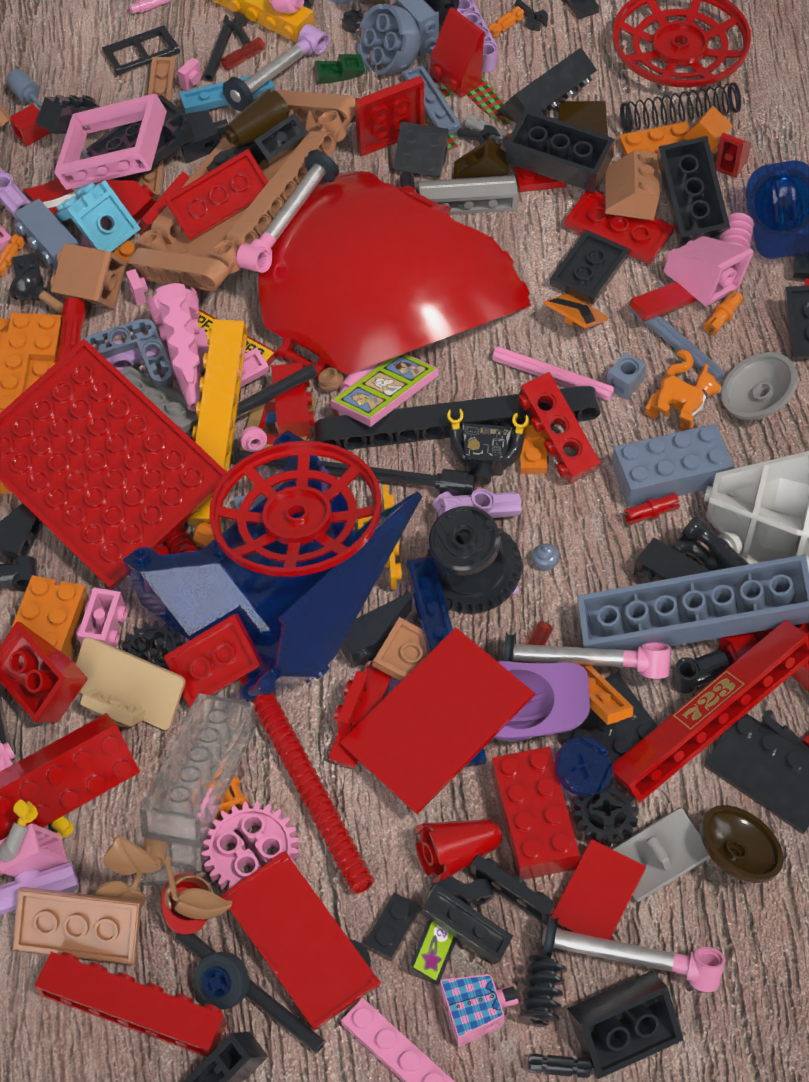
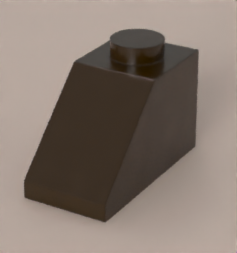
M490 139L486 140L454 161L453 179L504 176L508 172V164L505 163L506 152Z

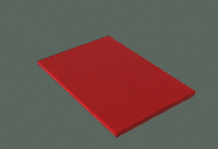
M455 627L339 743L418 815L535 696V692Z

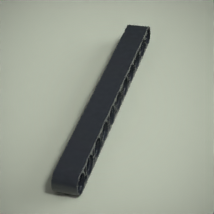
M580 386L560 389L578 422L593 420L600 415L601 410L594 387ZM519 394L394 409L371 427L347 415L325 417L315 422V434L317 442L336 445L346 450L450 438L449 428H452V423L447 419L449 410L451 411L450 417L453 420L460 419L459 409L463 411V419L460 422L461 428L463 423L510 426L515 430L516 426L513 424L515 413H518L516 422L519 425L525 423L526 415L529 417V424H531L532 416L528 409L524 410L518 400ZM546 402L538 404L541 410L548 411L551 409L550 405Z

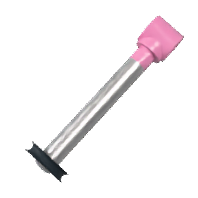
M317 150L308 152V156L304 158V164L308 169V173L261 237L254 239L251 244L245 243L239 247L236 260L240 268L261 273L266 272L270 268L272 263V246L320 181L333 182L335 177L339 175L338 166L328 155Z
M506 631L503 648L504 661L572 662L579 665L638 668L637 672H640L642 676L654 679L666 678L670 673L671 647L665 643H644L642 647L639 646L638 651L516 644V631L513 635H509Z
M549 915L548 926L545 928L542 936V943L544 945L542 955L551 958L553 948L684 974L686 975V980H689L694 988L703 992L716 991L720 986L726 960L722 952L715 948L701 947L695 952H690L689 956L559 930L557 929L558 918L553 919Z

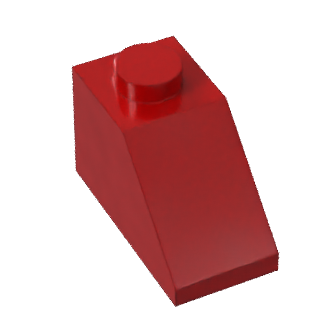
M722 133L715 164L716 171L737 178L748 160L751 142Z
M106 180L136 223L155 204V201L152 199L155 194L146 184L141 187L136 181Z

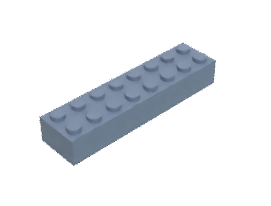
M806 555L578 595L584 648L638 651L639 646L642 647L644 643L660 642L675 646L773 629L785 620L792 625L808 623L809 570Z

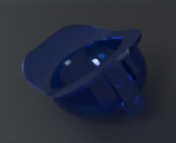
M792 160L759 167L750 176L746 187V199L750 217L754 222L753 236L758 253L768 259L808 253L809 166L804 162Z

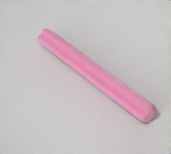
M499 346L493 352L492 359L496 362L536 376L550 372L556 383L568 387L592 386L596 389L597 397L605 400H610L613 396L614 387L612 385Z

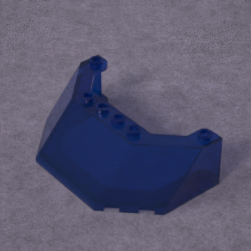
M286 430L276 438L273 445L305 440ZM310 455L309 470L330 474L317 456ZM298 456L284 457V472L297 470ZM297 479L285 481L275 491L279 492L285 488L296 486ZM308 479V487L315 488L322 493L331 487V485L324 482ZM341 493L330 501L332 513L348 511L347 502ZM265 498L249 512L263 513V508L268 499ZM295 513L291 517L299 518L302 517L304 514ZM347 521L331 523L325 534L336 539L343 531ZM237 522L222 533L231 550L246 544L240 535ZM247 522V529L253 540L267 533L264 524ZM354 527L346 540L341 543L348 548L354 544ZM214 539L200 551L160 555L149 547L137 548L123 559V563L141 605L165 623H168L184 637L192 640L234 614L239 615L247 633L273 634L354 565V556L334 567L309 575L292 577L270 576L240 566L223 552ZM274 541L263 548L274 553L286 555L288 545ZM317 541L300 545L299 555L316 551L324 546ZM331 551L315 559L297 562L296 567L320 563L337 554ZM256 552L243 556V558L261 565L282 568L284 566V562L265 558Z

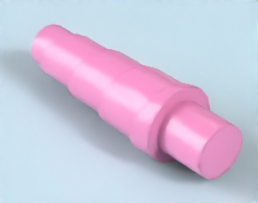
M138 0L137 3L129 5L132 14L137 12L143 13L164 5L171 0Z

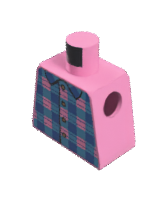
M489 974L440 980L441 995L457 1047L463 1046L504 1025V1012L502 1008L518 1004L514 986L511 985L496 990L493 978Z

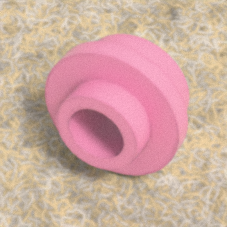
M251 426L242 432L240 442L246 451L257 452L266 445L267 436L261 428Z

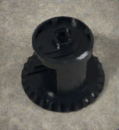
M455 507L444 512L436 519L429 533L430 548L427 549L423 569L425 583L431 595L435 598L450 600V610L465 614L486 612L505 602L515 591L522 574L521 554L510 534L504 532L502 528H498L495 520L487 512L477 507Z

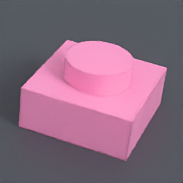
M193 57L178 70L181 89L185 91L190 90L202 79L200 62Z
M136 269L127 271L129 288L137 306L146 303L145 292H148L144 277L139 278Z

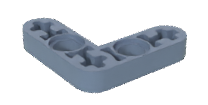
M139 319L89 335L85 338L91 345L96 344L99 347L97 351L105 358L138 348L153 385L166 387L173 380L172 366L155 324L149 319ZM145 328V330L148 331V334L143 335L141 329ZM130 332H133L135 339L131 340ZM117 335H124L127 340L123 344H116L113 342V338ZM107 339H108V342H109V347H108V348H107L106 343H105V340H107ZM150 348H156L160 353L158 356L151 358L146 355V351ZM160 364L165 377H160L157 374V365Z

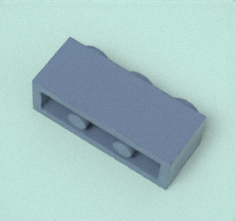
M40 199L14 212L17 221L15 223L16 230L21 236L25 235L34 251L38 250L47 266L51 265L57 270V256L64 243L79 246L78 241Z

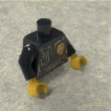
M459 409L460 419L453 420L450 417L451 411H448L447 419L452 423V428H449L450 449L457 461L465 465V471H468L469 474H476L475 482L477 484H490L491 476L503 475L505 467H510L521 455L525 438L523 429L529 425V417L527 415L525 423L519 425L516 422L518 413L514 414L513 424L516 428L513 431V427L467 423H463L461 428L460 422L463 419V411Z

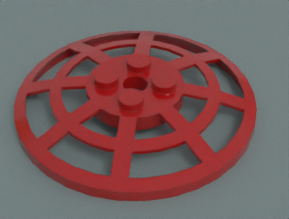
M629 0L620 9L613 25V44L621 61L637 75L649 81L671 87H700L727 78L744 63L751 43V30L747 19L729 0H692L689 10L669 9L661 11L656 0ZM701 1L719 8L728 14L730 19L719 25L711 17L698 12ZM648 4L652 15L642 20L637 28L624 22L633 11ZM667 17H686L685 21L668 22L666 20ZM695 19L707 24L712 29L705 32L701 27L694 24ZM655 21L660 26L654 35L644 32ZM735 25L738 26L742 35V50H728L729 42L725 31ZM620 30L633 36L632 42L635 54H624L619 44ZM718 36L721 42V50L709 49L708 40ZM639 40L652 43L653 51L642 53ZM705 56L717 58L714 63L706 68L699 63ZM659 58L667 63V66L664 70L653 65L648 60ZM725 58H739L727 70L716 75L710 73L719 67ZM633 62H642L643 65L648 67L650 70L658 74H661L662 76L652 74L640 68ZM677 66H690L695 72L677 73L675 69ZM698 76H701V77L703 78V79H694V80H676V79H671L672 77H674V78H693V77H698Z
M316 441L286 442L259 450L233 466L220 480L213 493L209 519L213 536L219 547L230 559L240 566L270 576H304L324 571L352 557L367 543L380 520L382 496L378 480L371 468L360 457L349 450ZM310 455L334 459L346 464L350 468L340 479L325 472L309 470ZM298 456L297 470L282 472L265 480L255 470L260 465L276 459ZM358 474L370 488L374 504L357 509L355 497L348 487ZM246 476L255 487L246 495L239 510L222 507L232 487L242 477ZM297 479L296 486L285 488L279 492L272 488L279 483ZM308 479L324 482L331 485V487L322 493L315 488L308 487ZM341 493L347 502L348 511L332 513L330 501ZM263 494L268 499L263 508V513L249 512L258 496ZM295 513L304 514L302 517L299 518L291 517ZM373 516L367 530L349 548L341 544L350 535L357 519ZM220 517L237 520L239 532L246 543L245 545L232 550L229 548L222 536ZM347 521L343 531L336 539L325 534L331 523ZM247 522L264 524L267 533L253 540L248 532ZM274 541L288 545L286 555L271 552L263 547ZM317 541L324 546L316 551L299 555L300 545ZM331 551L337 554L320 563L296 567L297 562L315 559ZM256 552L265 558L284 562V566L282 568L261 565L243 558V556Z

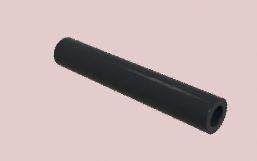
M229 26L221 28L205 69L203 78L208 82L214 81L232 34V29Z

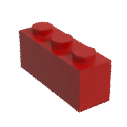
M302 362L271 365L273 384L302 369ZM309 380L275 398L279 439L306 436L311 438L310 427H315L313 411L308 412V407H313L311 391H305V388L310 387Z

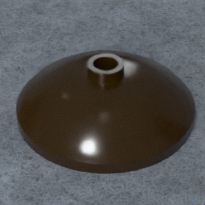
M719 805L711 808L702 818L700 835L703 845L711 859L726 873L743 881L765 883L774 879L781 871L784 857L780 843L770 828L755 815L735 806Z

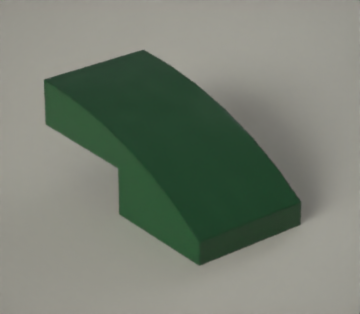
M338 54L337 61H315L313 67L318 84L341 82L365 73L361 54Z

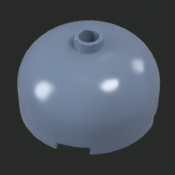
M377 4L365 14L360 24V28L363 29L361 44L357 43L358 54H361L363 64L369 72L374 70L377 75H398L402 71L407 70L418 55L421 39L418 24L413 16L400 6L390 4ZM372 49V63L374 65L386 66L385 68L379 70L370 65L368 56Z

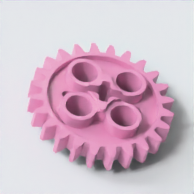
M256 801L253 809H249L247 802L243 803V810H238L236 806H232V814L230 815L223 810L221 811L222 821L212 819L215 830H205L206 836L209 839L202 840V846L206 850L201 852L203 860L207 861L204 867L206 872L212 871L210 873L212 882L219 879L218 885L221 890L228 885L229 889L261 868L254 853L250 849H245L244 841L234 832L235 830L241 832L251 849H256L258 858L265 865L284 851L291 857L295 866L296 862L293 859L300 857L299 850L295 849L300 846L299 838H295L297 835L296 828L289 827L291 825L289 817L282 819V810L279 809L272 814L271 804H268L264 810L260 809L259 801ZM252 826L261 827L256 833L247 832ZM234 843L237 845L231 851L223 850L226 844ZM271 847L279 849L274 855L265 854V851ZM246 865L255 867L250 873H242L240 871Z

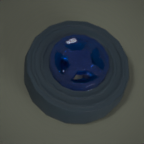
M225 951L212 953L201 960L195 970L194 984L196 993L201 1001L205 1004L216 1006L221 1010L236 1006L245 998L249 990L250 979L248 970L242 960L233 953Z

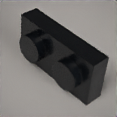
M394 892L365 942V948L392 962L419 915L421 905Z

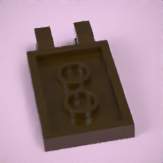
M559 101L560 121L608 136L606 101Z

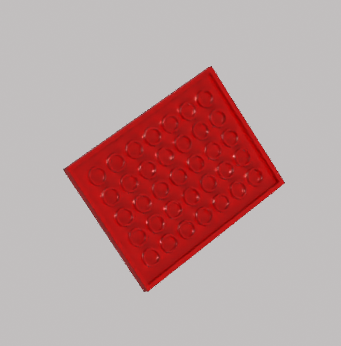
M85 339L80 341L0 413V482L110 590H113L212 498L220 480L227 473Z

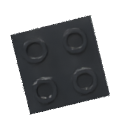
M401 122L393 170L441 178L442 168L447 157L449 130L447 128Z

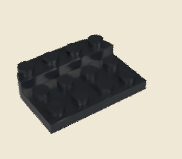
M162 95L158 97L167 113L151 170L162 160L172 156L181 146L190 143L194 139L192 127L183 111ZM142 120L115 127L87 147L86 151L91 157L135 147ZM149 171L114 178L113 180L136 181L138 177Z

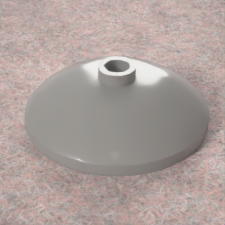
M764 352L750 356L737 364L727 375L721 392L723 404L733 416L740 419L756 420L770 416L786 405L793 396L798 384L797 370L789 358L779 353Z

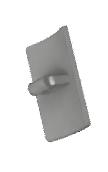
M677 808L612 848L647 866L632 896L636 902L643 900L711 858L703 845L701 836L682 808Z

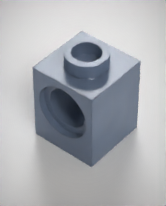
M625 352L608 371L606 384L612 385L614 393L628 400L644 381L647 364Z

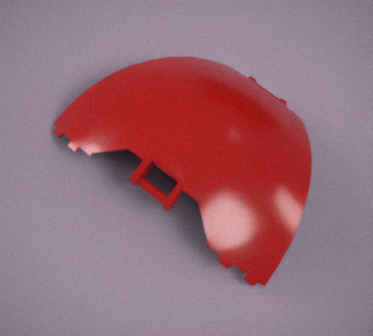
M362 171L339 173L333 182L320 181L272 246V263L270 268L264 273L259 272L258 277L260 306L264 326L284 338L283 344L277 351V357L282 360H289L292 363L302 362L303 368L312 364L318 374L313 378L318 381L319 374L329 368V365L345 374H350L531 306L528 298L530 292L526 283L520 280L512 266L514 261L508 252L503 251L492 236L490 237L479 230L456 222L449 216L451 211L449 206L438 204L417 193L415 188L409 185L399 188L382 182L371 172ZM297 343L319 356L317 365L295 353V344Z

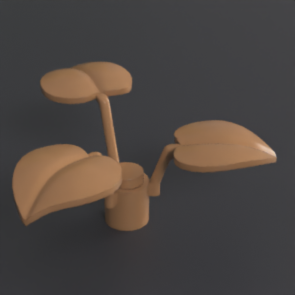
M153 833L146 835L142 849L118 834L110 848L105 852L103 863L107 868L123 875L137 874L130 886L121 881H109L100 885L95 891V896L142 901L143 906L146 897L142 892L135 890L138 887L142 874L159 871L165 865L172 899L177 901L175 910L178 913L192 919L204 920L217 917L232 906V901H227L212 892L199 888L186 889L178 894L171 868L172 858L166 856L168 839L161 834Z

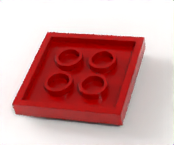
M421 76L355 100L357 151L361 157L398 143L401 122L424 125V81Z

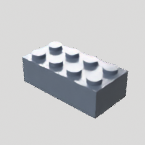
M716 424L614 446L611 464L628 507L637 506L644 503L646 499H657L670 493L681 496L707 490V486H713L716 473L734 469L733 462Z

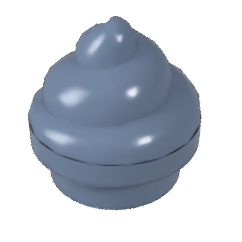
M540 544L533 550L532 561L540 570H551L559 562V551L551 544Z

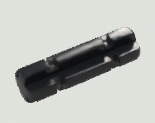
M532 1053L529 1056L528 1070L531 1073L541 1074L542 1071H546V1074L571 1077L572 1074H577V1077L588 1078L591 1075L592 1064L588 1058L573 1060V1057L557 1055L543 1057V1054Z

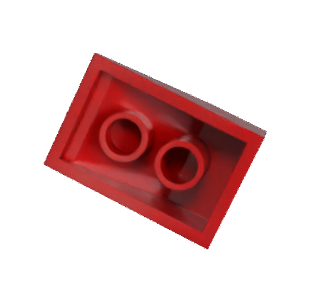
M453 7L447 13L432 51L430 74L443 83L450 91L462 98L482 83L484 31Z
M16 622L0 645V682L34 722H59L88 678L69 657L23 623Z

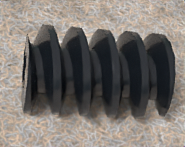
M530 955L529 961L531 964L527 966L529 976L524 981L527 988L522 993L525 1000L520 1004L523 1012L519 1014L518 1019L529 1026L547 1027L549 1022L559 1021V1016L551 1013V1010L561 1009V1004L554 1001L553 998L563 996V992L555 988V985L565 984V979L557 976V973H566L567 967L559 964L557 960L544 955Z

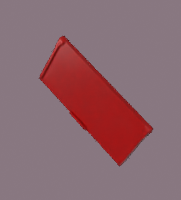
M286 851L274 857L266 865L221 895V898L232 901V906L229 908L230 912L314 1031L361 997L378 988L381 984L379 978L367 965Z

